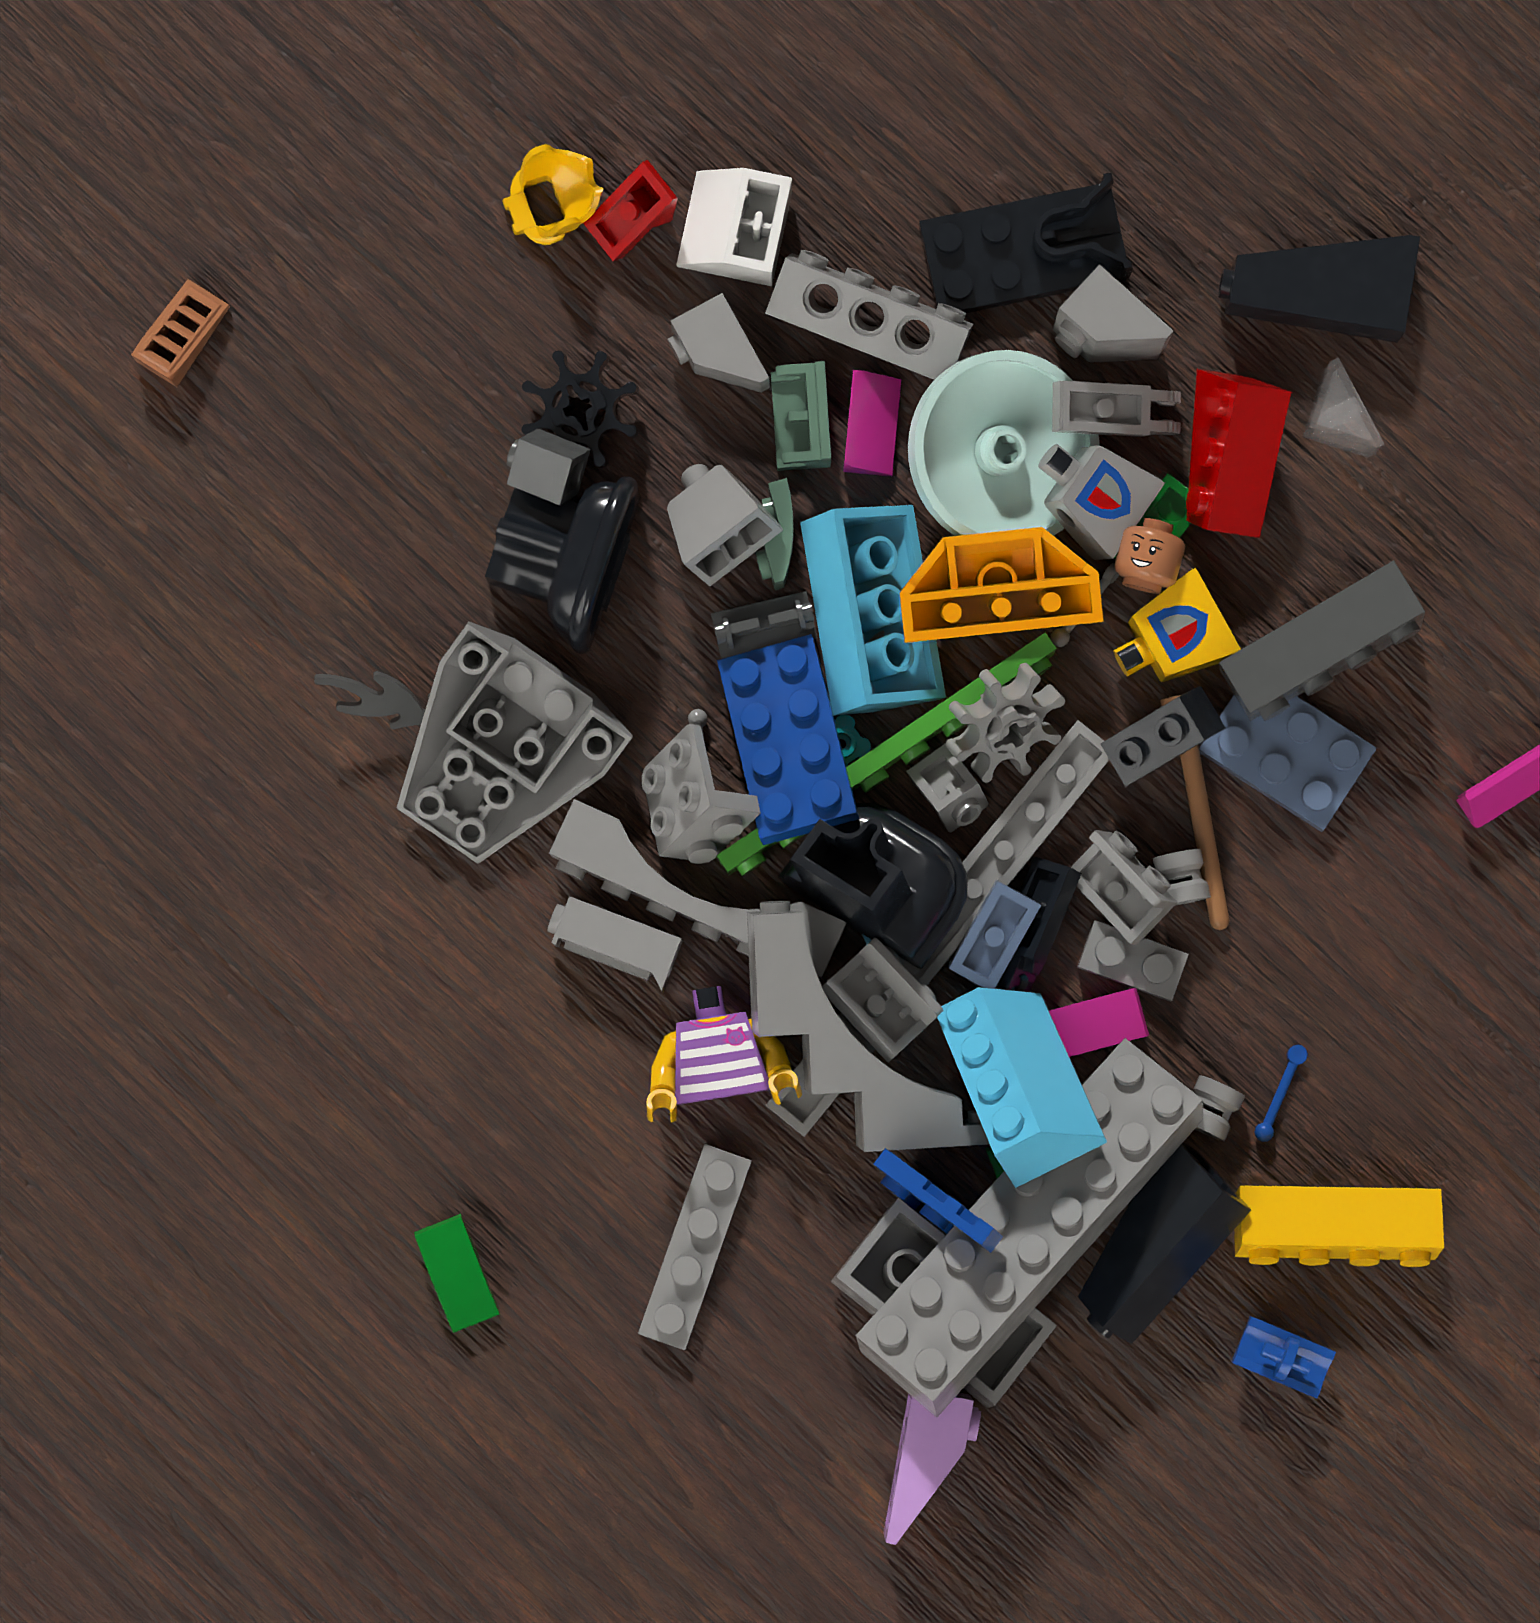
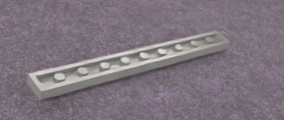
M1079 720L1076 721L962 862L968 875L967 900L958 920L924 967L919 969L900 957L902 965L918 982L926 986L960 945L995 880L1007 886L1110 760L1100 744L1104 740ZM840 1013L838 1016L850 1033L872 1054L875 1048ZM802 1060L793 1071L798 1077L802 1096L798 1098L794 1088L786 1087L781 1089L778 1094L781 1102L780 1105L775 1104L773 1098H771L765 1106L805 1137L840 1093L812 1095L804 1089Z

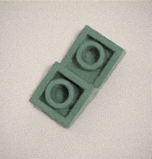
M787 478L768 483L769 497L761 499L762 505L777 520L783 531L763 545L762 550L755 552L762 580L772 578L775 590L785 587L793 551V510Z

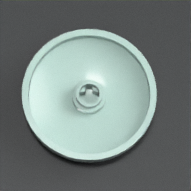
M996 350L965 358L946 369L931 383L921 397L915 409L909 431L908 461L917 493L926 509L941 526L953 535L1043 527L1054 536L1064 529L1044 504L1045 498L1056 484V481L1038 467L1039 462L1055 444L1061 446L1073 457L1083 447L1100 445L1098 434L1052 432L1053 382L1073 381L1056 365L1041 357L1022 351Z

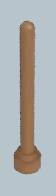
M1179 696L1161 699V707ZM1197 745L1180 755L1196 848H1201L1204 862L1200 868L1203 880L1208 882L1211 898L1206 899L1210 925L1215 930H1224L1228 927L1230 920L1200 751Z

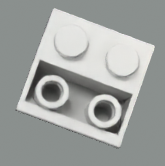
M747 168L697 171L677 259V267L772 286L792 196V178Z

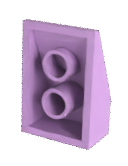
M908 1393L883 1532L886 1543L895 1545L898 1543L963 1455L967 1440L976 1441L981 1411L978 1410L979 1408L973 1407L974 1400L969 1394L959 1393L942 1413L936 1417Z

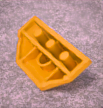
M1043 527L942 537L899 593L905 643L1103 622L1099 572Z

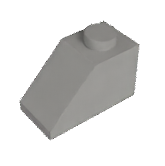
M723 293L670 321L674 335L667 340L680 365L689 362L695 374L760 393L770 388L769 376Z

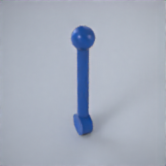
M1293 1045L1287 1051L1286 1056L1289 1061L1263 1123L1258 1124L1254 1131L1255 1137L1261 1142H1268L1273 1138L1274 1129L1272 1126L1297 1066L1307 1059V1050L1302 1045Z

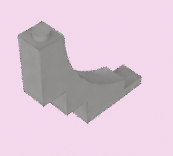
M790 901L760 902V911L747 912L752 1032L758 1037L802 1034L804 1089L812 1095L854 1092L856 1146L864 1152L883 1151L885 1148L888 1150H906L989 1144L976 1110L968 1111V1119H963L962 1099L953 1093L925 1086L902 1076L872 1055L850 1033L836 1014L823 991L813 966L807 942L804 912L797 909L790 910Z

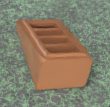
M188 279L142 337L131 356L140 365L175 387H178L230 308L229 304ZM190 298L211 310L206 318L186 306ZM180 314L199 325L195 332L176 322ZM169 330L187 340L183 348L165 337ZM159 345L176 355L171 363L155 353Z

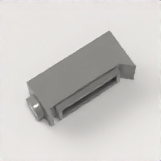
M570 896L566 906L556 905L547 932L554 934L551 943L556 947H559L561 941H564L565 945L563 948L583 957L649 981L651 975H654L662 993L665 990L683 942L679 937Z

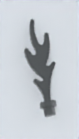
M379 671L373 673V679L383 687L381 691L373 690L359 681L338 675L316 674L314 676V682L317 685L339 687L361 698L358 702L338 701L336 709L339 712L367 717L399 714V716L390 720V728L393 730L421 725L425 709L422 708L418 699L403 683ZM470 715L466 729L476 732L473 727L474 716Z

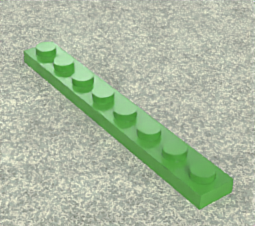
M1045 632L989 671L1001 683V687L1013 682L1022 663L1029 664L1040 676L1053 666L1049 658L1054 655L1057 648ZM977 678L847 767L852 791L861 786L865 793L869 792L889 778L885 769L900 759L903 760L905 765H908L929 751L930 747L926 742L942 731L946 737H949L965 727L967 724L960 723L949 710V705L953 701H958L963 705H972L981 699L980 695L985 691L983 681ZM756 828L719 853L717 859L728 876L738 870L743 877L763 864L767 859L762 853L778 842L763 845ZM805 834L778 842L784 849Z

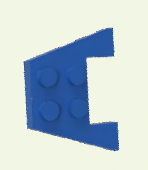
M885 1148L873 1163L885 1174V1177L880 1182L914 1210L921 1203L924 1204L919 1213L944 1233L948 1234L956 1226L990 1253H992L1003 1238L992 1226L975 1216L950 1195L948 1196Z

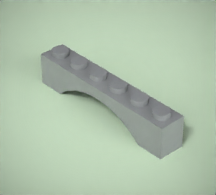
M573 800L549 852L552 858L559 860L555 869L581 881L586 873L604 881L600 888L601 890L625 901H628L631 893L649 901L646 907L647 911L673 922L676 914L694 921L691 930L716 942L719 941L721 934L739 942L736 951L749 957L747 912L760 911V909L748 910L719 906L693 897L670 884L646 863L630 842L619 819L578 800ZM803 902L790 904V910L797 909L804 912L806 936L813 966L818 978L822 979L847 922Z

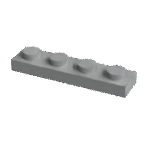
M704 1144L638 1334L686 1350L752 1160Z

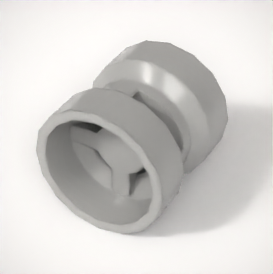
M1201 848L1153 858L1154 868L1171 885L1167 891L1178 902L1175 906L1211 898L1208 882L1202 879L1200 868L1204 863ZM1192 877V880L1172 884V881Z
M1199 1075L1193 1088L1195 1094L1203 1099V1106L1222 1114V1117L1203 1108V1119L1194 1130L1225 1142L1231 1129L1228 1122L1232 1112L1240 1109L1245 1095L1218 1081Z

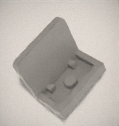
M687 724L643 770L642 788L646 793L651 816V830L655 835L659 856L685 859L695 864L710 862L761 813L757 796L715 790L702 729L699 725Z

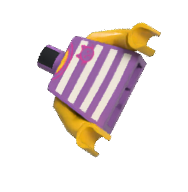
M721 986L702 988L692 991L696 1020L676 1023V1031L664 1036L651 1066L650 1094L646 1101L648 1121L653 1122V1112L658 1108H667L670 1110V1122H674L677 1119V1105L770 1090L775 1104L780 1105L781 1102L778 1094L781 1089L786 1087L794 1088L798 1098L802 1096V1089L797 1075L792 1071L784 1045L776 1036L758 1037L752 1032V1019H748L746 1012L726 1015Z

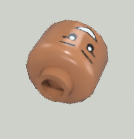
M1145 518L1143 526H1130L1124 530L1115 561L1116 572L1124 578L1122 585L1146 593L1160 594L1162 588H1168L1175 584L1184 555L1185 544L1181 538L1172 534V524Z

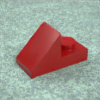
M646 160L624 180L583 224L610 259L616 261L622 259L653 227L669 223L673 220L678 198L652 164Z

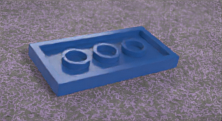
M809 634L717 660L749 795L757 796L761 813L755 818L762 844L767 845L810 833L819 819L831 826L858 820L859 815L813 635Z

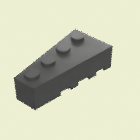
M1393 560L1219 662L1220 672L1249 720L1252 721L1262 716L1263 720L1267 721L1289 708L1290 704L1288 701L1304 692L1309 696L1322 690L1333 682V676L1348 668L1355 670L1377 656L1376 653L1393 644H1400L1414 636L1421 630L1425 610Z

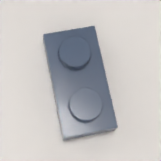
M995 880L947 967L983 988L995 989L1041 905L1000 881Z

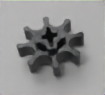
M555 351L552 358L560 370L557 383L551 388L546 389L539 388L528 380L522 384L523 391L528 394L539 395L545 404V412L542 418L535 423L524 424L521 429L522 433L526 435L537 428L541 430L549 429L554 431L558 437L576 444H585L593 452L594 464L604 468L608 465V459L601 450V440L606 433L612 430H619L631 438H635L638 435V429L635 426L622 424L618 420L615 409L617 403L623 397L638 394L639 387L634 382H628L619 389L607 388L602 382L601 375L603 368L610 358L603 351L596 353L591 370L580 375L571 372L565 353ZM583 384H591L597 390L594 392L587 391L583 388ZM572 389H574L575 394L582 401L592 404V407L586 410L588 430L579 418L569 415V411L575 408V398ZM562 393V396H561V398H560V400H559V403H558V405L555 407L556 401H557L559 395ZM606 411L605 418L602 424L599 426L600 419L603 413ZM564 428H575L578 431V435H570L564 431Z

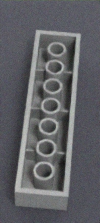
M1126 1038L1122 1040L1082 1085L1107 1143L1017 1188L1014 1187L1004 1171L969 1209L975 1216L984 1220L1003 1236L992 1253L954 1226L855 1335L860 1352L934 1416L938 1417L1202 1121L1203 1099Z

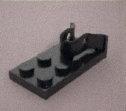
M1112 173L1103 174L1101 183L919 221V231L936 309L938 303L955 307L965 313H971L1072 292L1085 281L1099 264L1119 282L1129 280L1133 266L1132 262L1126 257L1112 193L1114 183Z

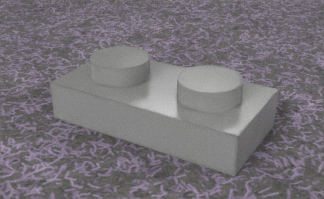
M1094 920L1077 968L1171 1002L1189 954L1143 938L1137 945L1130 944L1115 927Z

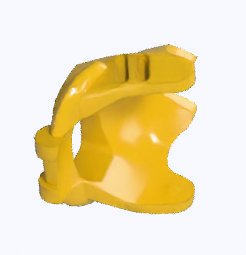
M544 144L531 149L526 154L521 169L512 180L510 197L504 198L502 202L505 210H509L514 224L511 227L514 235L525 234L535 243L551 245L563 240L565 233L577 229L594 214L603 193V188L599 187L594 181L593 160L572 151L555 149L549 144ZM548 181L552 185L564 219L545 226H537L524 190L529 186Z

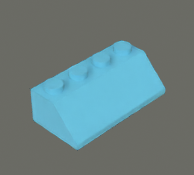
M913 505L831 509L800 522L833 715L876 712L946 698L937 641L904 642L899 593L923 563ZM884 631L883 637L869 641L878 632Z
M978 987L941 1006L943 1012L937 1019L992 1151L1015 1188L1107 1143L1040 993Z

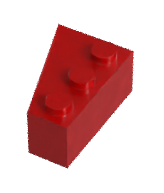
M1197 368L1189 492L1186 498V521L1210 531L1260 538L1291 391L1247 376Z

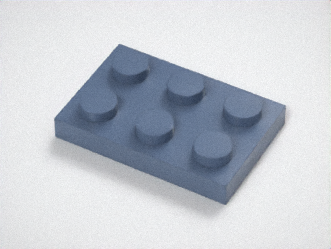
M1233 695L1219 716L1226 729L1202 742L1199 747L1200 754L1320 832L1324 831L1377 748L1298 696L1289 700L1290 707L1279 715L1267 721H1264L1262 716L1250 721L1237 698Z

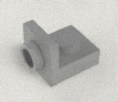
M946 743L906 771L911 781L938 814L948 832H953L958 827L966 826L975 821L981 811L989 804L979 783L964 764L959 762L947 749Z

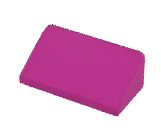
M853 370L844 472L892 477L901 379L862 370Z
M1540 745L1457 796L1458 799L1456 801L1475 828L1482 827L1540 790Z

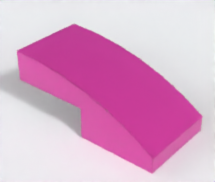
M1136 988L1049 1011L1069 1057L1120 1044L1124 1038L1132 1041L1149 1036Z

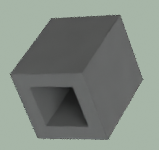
M537 428L525 436L516 439L512 444L507 456V466L511 467L507 485L561 505L578 495L591 449Z

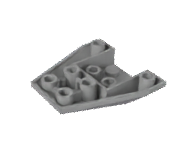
M468 621L439 662L396 808L479 864L604 777L633 735L594 693L513 637ZM470 715L474 716L473 727L476 732L466 729Z

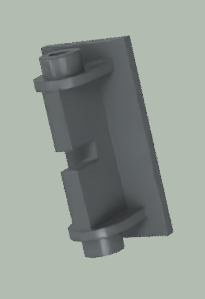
M807 591L711 613L721 659L809 634L813 635L814 640L818 639Z

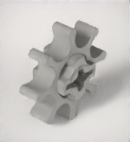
M1027 663L1020 664L1016 678L1004 687H1001V683L989 670H982L979 678L985 685V691L980 695L981 699L972 705H963L958 701H953L949 705V710L961 724H968V727L960 736L948 739L946 747L959 762L978 752L977 757L971 763V768L985 783L992 780L994 769L1000 762L1009 759L1014 767L1023 776H1026L1031 772V767L1026 762V753L1031 750L1030 746L1041 740H1046L1054 745L1061 741V735L1049 722H1043V718L1051 710L1062 707L1065 704V699L1051 684L1046 685L1042 690L1033 694V690L1039 684L1041 678Z

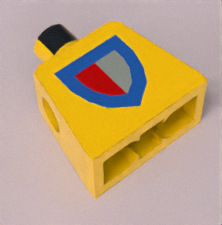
M1194 568L1130 618L1128 623L1136 639L1113 650L1126 676L1151 664L1158 679L1161 682H1165L1219 664V662L1238 652L1241 648L1199 572Z

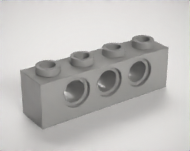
M801 250L799 256L791 253L785 258L765 314L934 380L946 369L960 361L974 325L964 320L965 312L942 303H938L937 309L918 302L919 294L900 286L893 285L891 291L885 290L872 284L874 281L873 276L857 269L847 268L844 274L827 267L829 260L811 251ZM828 284L836 290L838 295L836 307L826 309L816 303L814 299L816 285ZM874 302L881 307L884 313V320L881 325L868 326L861 320L859 308L862 303ZM910 320L924 322L929 328V341L924 344H915L909 341L905 335L906 322Z

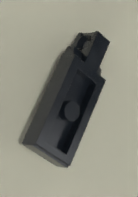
M1033 858L1020 893L1038 902L1041 907L997 983V988L1011 991H1030L1036 976L1039 975L1043 965H1045L1082 873L1071 867L1042 858Z

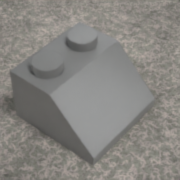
M1100 264L1059 307L1053 326V331L1057 334L1055 337L1057 344L1073 358L1081 355L1087 362L1157 360L1164 353L1173 333V330Z

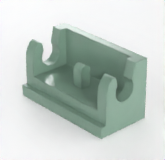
M825 361L776 366V372H771L777 471L830 468L831 448Z

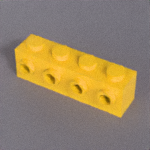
M1239 1186L1236 1192L1251 1211L1234 1229L1235 1257H1249V1263L1270 1265L1278 1263L1279 1258H1299L1300 1264L1309 1266L1328 1264L1330 1259H1349V1263L1353 1266H1374L1380 1263V1259L1400 1260V1265L1405 1267H1423L1429 1265L1430 1260H1436L1444 1249L1441 1189Z

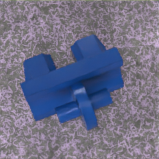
M1250 1316L1231 1363L1318 1399L1323 1381L1336 1352Z

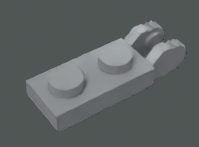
M1079 381L1053 382L1052 432L1137 437L1180 434V422L1167 419L1150 420L1151 404H1158L1159 406L1181 403V392L1153 390L1148 385Z

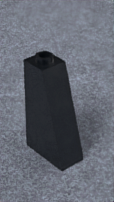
M1406 235L1237 255L1231 270L1223 269L1218 298L1226 299L1224 314L1398 343L1406 330L1420 236Z
M1183 1142L1131 1200L1078 1295V1298L1090 1311V1315L1087 1317L1088 1322L1106 1338H1110L1115 1334L1132 1344L1251 1211L1247 1204L1197 1150Z

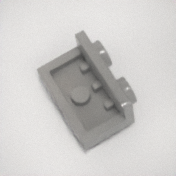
M1095 830L1089 837L1093 844L1071 867L1082 873L1077 887L1130 944L1137 945L1178 902L1167 891L1171 887L1167 879L1151 866L1145 868L1134 857L1137 848L1127 837L1118 831L1112 833Z
M873 938L853 959L822 986L827 998L888 1063L943 1012V1008L936 1001V997L931 989L925 984L918 982L902 965L898 954L890 947L883 945L877 938Z

